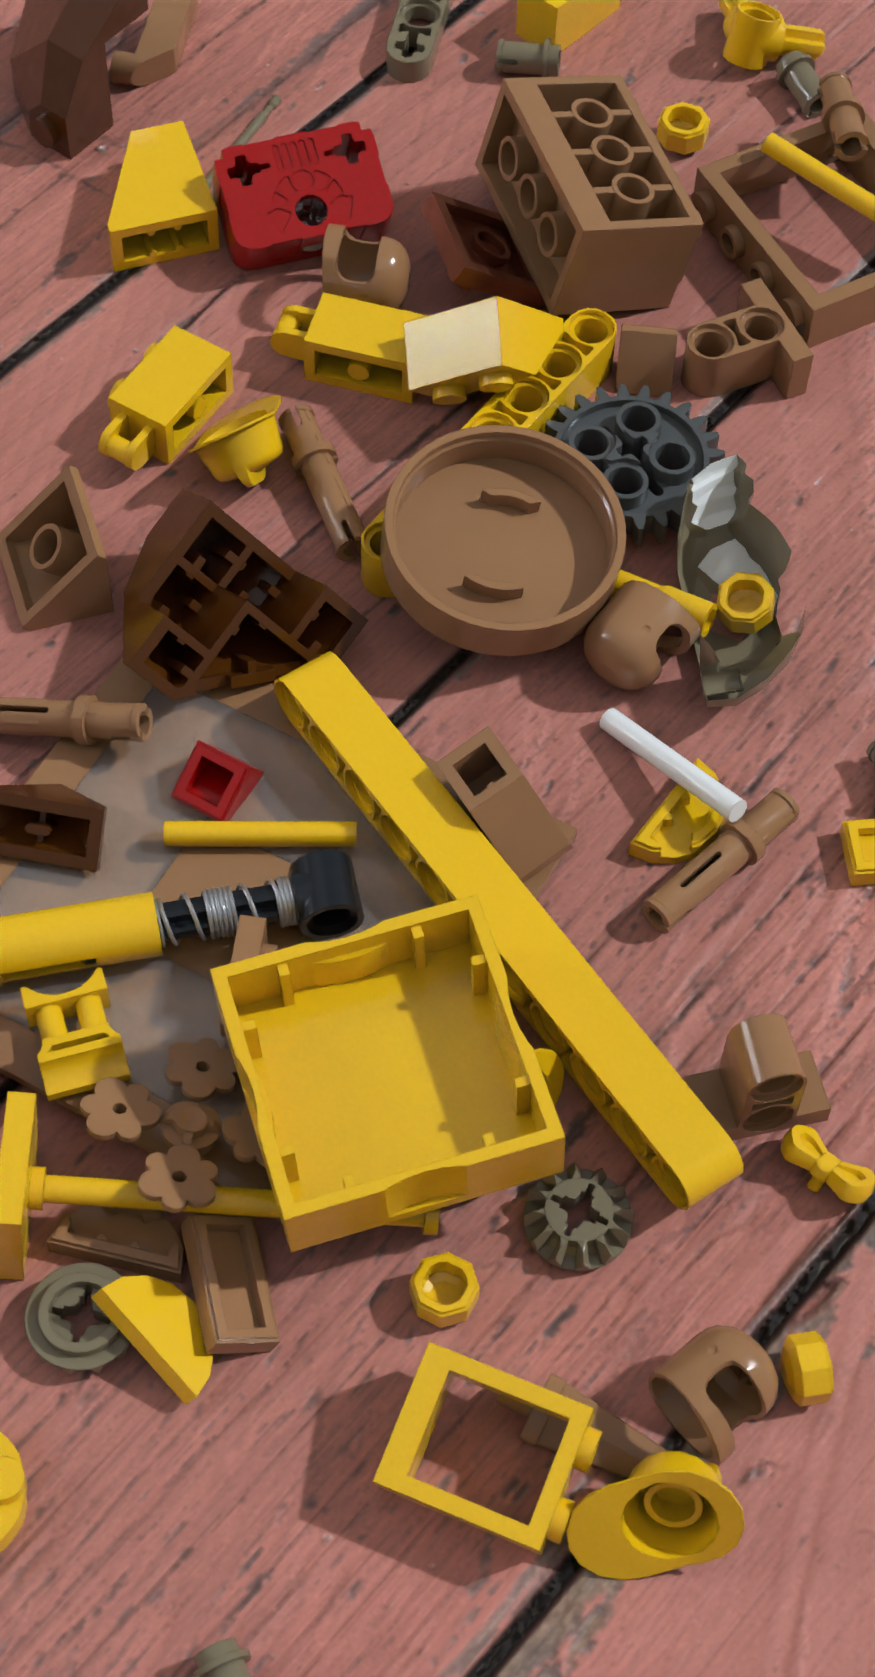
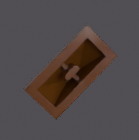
M62 784L0 785V855L97 872L100 869L107 807Z

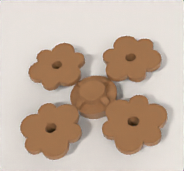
M201 1038L195 1044L185 1041L177 1042L168 1049L167 1061L170 1065L166 1069V1081L173 1086H182L183 1094L193 1101L175 1103L169 1106L162 1116L159 1106L149 1100L150 1093L146 1086L142 1084L127 1086L125 1082L118 1078L110 1077L100 1080L95 1085L94 1094L86 1095L80 1101V1111L87 1117L86 1130L91 1137L97 1140H110L115 1137L126 1143L135 1142L140 1138L141 1130L152 1129L160 1123L162 1140L169 1150L167 1154L154 1152L147 1156L145 1161L146 1171L139 1177L138 1190L148 1200L161 1201L163 1208L171 1213H179L187 1205L193 1208H205L214 1202L216 1186L213 1182L217 1178L218 1168L209 1160H201V1156L213 1149L220 1133H222V1137L226 1142L234 1145L233 1154L236 1159L241 1162L257 1161L265 1167L247 1104L242 1107L240 1115L228 1117L222 1125L217 1112L210 1106L201 1103L212 1098L215 1092L220 1094L232 1092L236 1083L235 1076L238 1074L231 1049H219V1044L212 1038Z

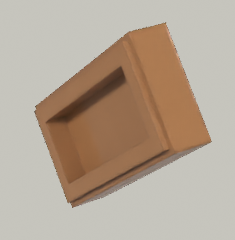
M207 1213L189 1214L180 1226L206 1354L271 1352L280 1343V1337L254 1217Z

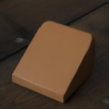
M622 324L616 370V392H618L620 384H625L631 395H638L644 385L649 386L650 396L661 397L667 391L671 393L678 329Z

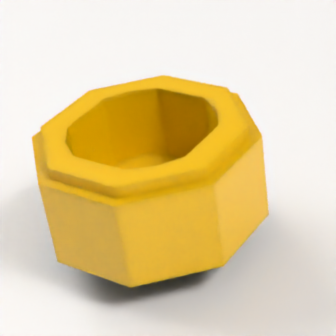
M680 102L664 107L658 120L656 136L665 150L686 155L703 149L708 138L711 120L702 107Z
M736 572L718 587L717 617L731 632L755 634L773 621L774 588L759 573Z
M445 1252L421 1260L410 1280L409 1293L416 1315L439 1328L467 1321L479 1299L480 1286L472 1263L450 1252Z
M816 1330L789 1334L780 1352V1369L786 1390L800 1407L827 1403L834 1392L833 1366L827 1343Z

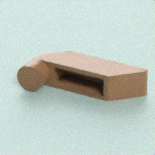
M154 0L136 52L131 53L117 50L114 52L111 61V81L126 85L146 86L176 73L198 10V0Z

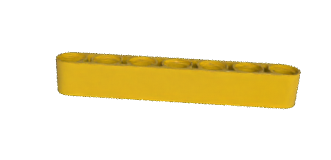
M586 308L573 313L564 322V331L535 376L513 381L514 387L508 391L496 392L461 429L485 425H507L544 433L547 420L557 421L559 406L562 405L574 410L576 395L580 394L588 399L596 391V388L609 377L613 366L617 324L614 318L607 312L594 308ZM384 508L368 524L361 535V581L371 594L392 598L395 596L386 580L380 555Z

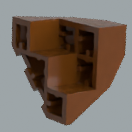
M26 0L10 63L15 96L31 135L41 145L47 148L51 147L71 160L113 127L105 43L148 10V0Z
M182 488L147 535L124 590L123 664L174 701L197 696L196 692L225 686L235 689L276 680V676L285 675L329 651L341 659L369 620L328 586L295 571L211 500Z

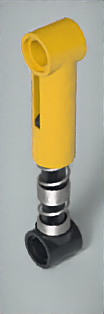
M334 849L314 851L296 859L290 865L289 876L276 877L274 881L267 878L263 886L246 888L244 884L239 883L235 891H232L228 885L221 888L217 887L216 889L212 887L211 890L207 888L206 891L202 889L200 897L189 898L185 893H181L178 900L162 903L159 897L154 899L152 891L1 916L0 987L2 983L163 956L162 948L166 947V941H171L177 947L180 939L200 936L203 941H206L209 934H211L213 940L216 937L218 939L220 937L225 938V936L230 937V935L234 937L237 932L240 915L266 918L267 924L279 922L282 928L295 925L309 938L333 939L344 936L356 930L365 918L351 857L343 851Z

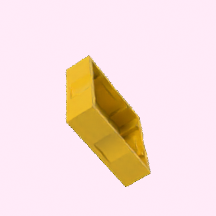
M478 894L386 919L363 932L345 938L322 942H305L210 969L218 1009L290 1252L564 1172L566 1137L535 1051L519 1028L509 1000L508 977Z

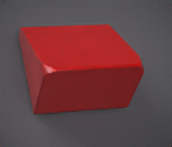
M198 740L170 797L216 821H230L258 784L264 771L212 744Z

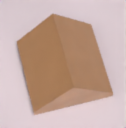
M68 465L0 532L1 559L21 626L29 631L114 612L106 554L78 468Z

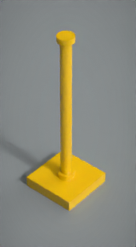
M7 1092L0 1150V1279L24 1280L32 1210H43L44 1203L166 1211L161 1201L148 1200L139 1193L137 1180L47 1175L46 1167L37 1166L38 1127L36 1093ZM216 1186V1197L211 1205L205 1208H193L187 1205L181 1211L280 1218L272 1189ZM440 1208L385 1225L421 1228L422 1235L436 1236L439 1226Z

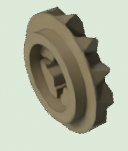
M574 1162L564 1172L544 1177L533 1189H529L523 1211V1225L529 1243L543 1259L563 1269L588 1271L605 1266L616 1259L625 1249L632 1232L634 1210L630 1207L624 1185H616L606 1176L603 1168L596 1171L580 1169ZM585 1197L590 1198L589 1216L596 1222L583 1221L578 1229H573L570 1237L566 1236L568 1213L562 1207L574 1209L579 1201L583 1202Z
M75 1263L53 1271L36 1286L26 1306L25 1329L28 1340L43 1363L49 1362L61 1368L70 1376L74 1371L92 1370L100 1373L107 1363L117 1357H125L128 1345L130 1344L129 1340L92 1299L94 1317L99 1321H104V1323H101L100 1326L89 1325L85 1330L84 1336H80L79 1342H75L71 1322L62 1319L66 1315H78L82 1305H86L88 1295H91V1298L101 1288L123 1277L122 1275L104 1265Z

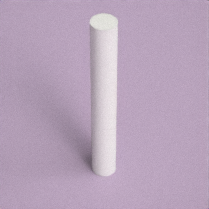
M610 708L602 715L599 723L601 729L727 820L736 822L744 815L747 809V802L620 711Z

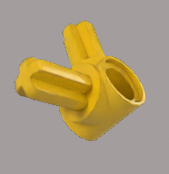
M719 0V8L725 16L723 31L726 43L722 53L723 57L730 63L749 70H761L766 67L767 62H775L780 55L784 56L792 51H801L803 54L810 55L813 60L823 54L825 49V33L821 29L785 24L781 13L777 9L762 2Z

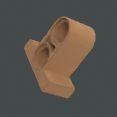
M758 278L740 285L735 312L701 322L693 326L688 332L681 382L689 393L698 397L711 398L772 379L787 400L806 393L814 354L762 279Z
M761 1014L738 1023L727 1035L719 1069L683 1076V1080L717 1120L731 1140L789 1129L798 1124L808 1125L827 1121L831 1112V1106L811 1050L797 1052L787 1020L781 1014Z

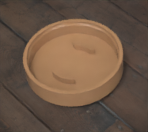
M507 425L476 426L454 431L435 439L416 452L403 465L391 485L386 500L380 539V555L386 580L394 596L406 612L433 635L450 644L477 653L495 656L529 655L556 648L580 635L588 628L593 618L610 600L625 554L626 523L619 499L604 474L587 457L570 445L555 437L527 428Z

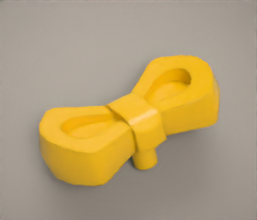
M798 1124L785 1133L780 1144L783 1158L792 1164L810 1171L812 1177L807 1183V1187L810 1190L819 1192L825 1182L842 1201L853 1204H863L872 1195L875 1188V1175L871 1169L846 1163L838 1159L826 1149L816 1130L811 1127Z

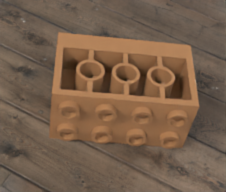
M622 76L503 78L475 165L550 314H573L578 310L586 308L599 309L605 312L668 308L678 284L683 279L684 270L695 244L701 237L704 223Z

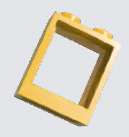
M429 1342L373 1482L381 1489L542 1555L547 1540L559 1545L563 1540L570 1515L576 1505L575 1501L564 1497L575 1469L586 1474L588 1473L603 1432L591 1427L595 1417L594 1408ZM455 1377L568 1422L529 1526L415 1479Z

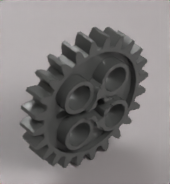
M625 384L619 385L617 396L610 397L602 387H597L595 401L591 402L586 397L578 394L575 396L574 410L562 405L559 406L557 421L547 420L544 434L555 437L570 445L587 457L604 474L621 504L626 523V534L631 535L636 547H641L643 536L647 533H651L660 544L665 543L667 528L670 527L673 531L679 533L689 479L694 478L711 463L724 459L725 451L717 449L720 435L718 432H706L708 422L706 415L690 419L692 405L690 402H685L676 408L670 406L671 393L668 391L661 395L658 400L650 398L649 386L645 385L639 391L638 396H630Z

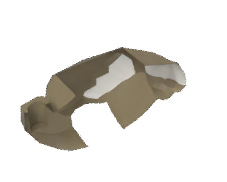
M737 454L711 463L694 478L689 479L678 533L677 573L681 590L710 601L712 594L718 595L719 585L736 572L759 573L774 588L773 621L755 634L745 633L743 641H737L710 631L704 638L700 635L695 641L694 645L701 668V685L707 707L737 706L763 690L788 665L804 628L805 610L797 632L784 636L781 635L776 618L781 591L778 579L786 570L791 556V549L773 522L750 504L754 493V482L745 473L747 464Z

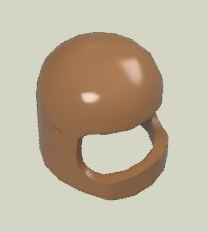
M328 224L322 251L323 292L399 309L408 293L411 275L410 258L404 246L395 239L382 236L381 241L378 242L359 240L348 233L346 225Z
M631 580L624 583L593 618L586 630L583 648L585 658L600 678L619 689L628 691L639 690L653 684L662 673L661 660L656 649L670 655L686 653L700 636L701 630L697 620L671 596L645 582ZM670 626H677L681 629L682 637L663 634V632Z
M715 1325L704 1329L648 1377L649 1389L653 1399L667 1421L681 1434L693 1450L706 1461L716 1463L717 1466H720L735 1450V1438L732 1431L748 1420L761 1419L774 1406L778 1397V1375L771 1358L754 1338L731 1326Z

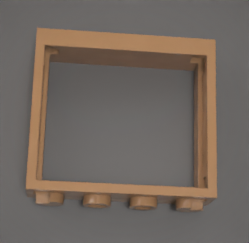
M866 112L863 126L870 144L866 145L868 152L857 161L846 162L837 157L834 151L832 136L825 131L822 121L780 136L825 165L841 160L865 190L875 195V123ZM762 144L697 168L694 193L691 199L695 209L700 213L703 223L719 241L724 254L737 263L749 281L758 278L762 279L809 348L875 322V272L819 294L741 200V197L799 176L798 174L761 152Z

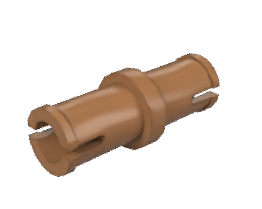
M839 71L830 72L819 81L818 84L821 88H817L818 95L823 104L821 121L825 131L832 136L834 151L837 157L846 162L857 161L868 152L866 145L870 144L863 126L865 121L864 107L861 101L853 94L852 82L849 76Z

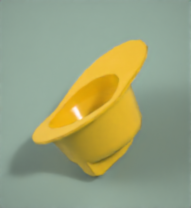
M280 395L263 397L231 412L208 428L200 437L195 447L188 452H196L214 478L219 482L239 479L248 488L262 482L266 476V466L276 460L283 452V444L275 416L282 402V397Z
M661 1451L643 1459L633 1468L628 1479L609 1484L586 1495L572 1510L566 1527L569 1550L581 1566L601 1577L629 1580L645 1578L687 1565L701 1564L724 1557L738 1545L745 1529L743 1508L733 1492L722 1484V1475L716 1463H706L699 1457L682 1451Z

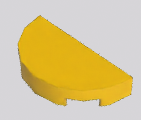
M697 758L693 764L718 781L716 773ZM677 784L630 842L628 855L653 864H678L694 859L717 839L725 817Z
M148 1275L121 1277L101 1288L91 1297L185 1405L199 1395L210 1377L213 1354H206L197 1306L192 1299L172 1283Z

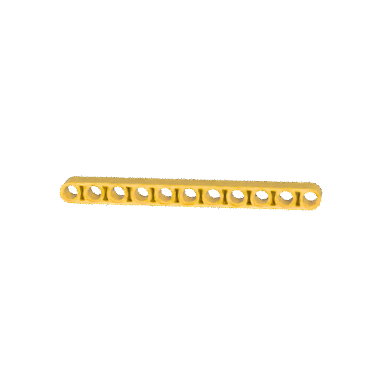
M329 651L274 680V692L286 717L433 903L440 905L478 894L508 977L510 1000L548 1048L555 1051L562 1059L563 1067L666 1197L679 1209L686 1211L741 1175L744 1169L743 1161L729 1135L341 659Z

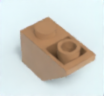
M489 726L436 762L444 777L493 847L522 883L573 848Z

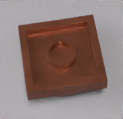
M432 192L421 209L426 220L431 225L432 235L447 268V275L450 280L463 290L480 291L540 310L545 302L501 215Z

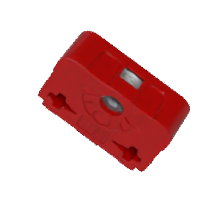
M347 122L310 132L303 131L274 137L271 140L230 146L222 149L220 159L214 161L212 177L213 197L230 257L233 263L243 270H257L322 256L324 236L330 223L346 225L347 231L352 237L363 241L378 242L381 241L382 236L386 235L393 212V200L389 186L386 184L374 135L370 128L361 130L359 122ZM240 178H242V181H243V183H244L245 186H242V183H241V181H240ZM309 217L312 222H318V225L309 226L306 221H300V218Z

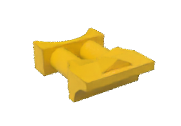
M97 968L83 985L63 994L48 995L35 992L26 987L20 988L29 1027L38 1025L42 1040V1047L37 1054L48 1101L93 1090L95 1085L104 1078H118L123 1082L131 1080L121 1035L110 1027L104 1012V1008L111 1007L102 968ZM77 1015L81 1029L68 1032L64 1019Z

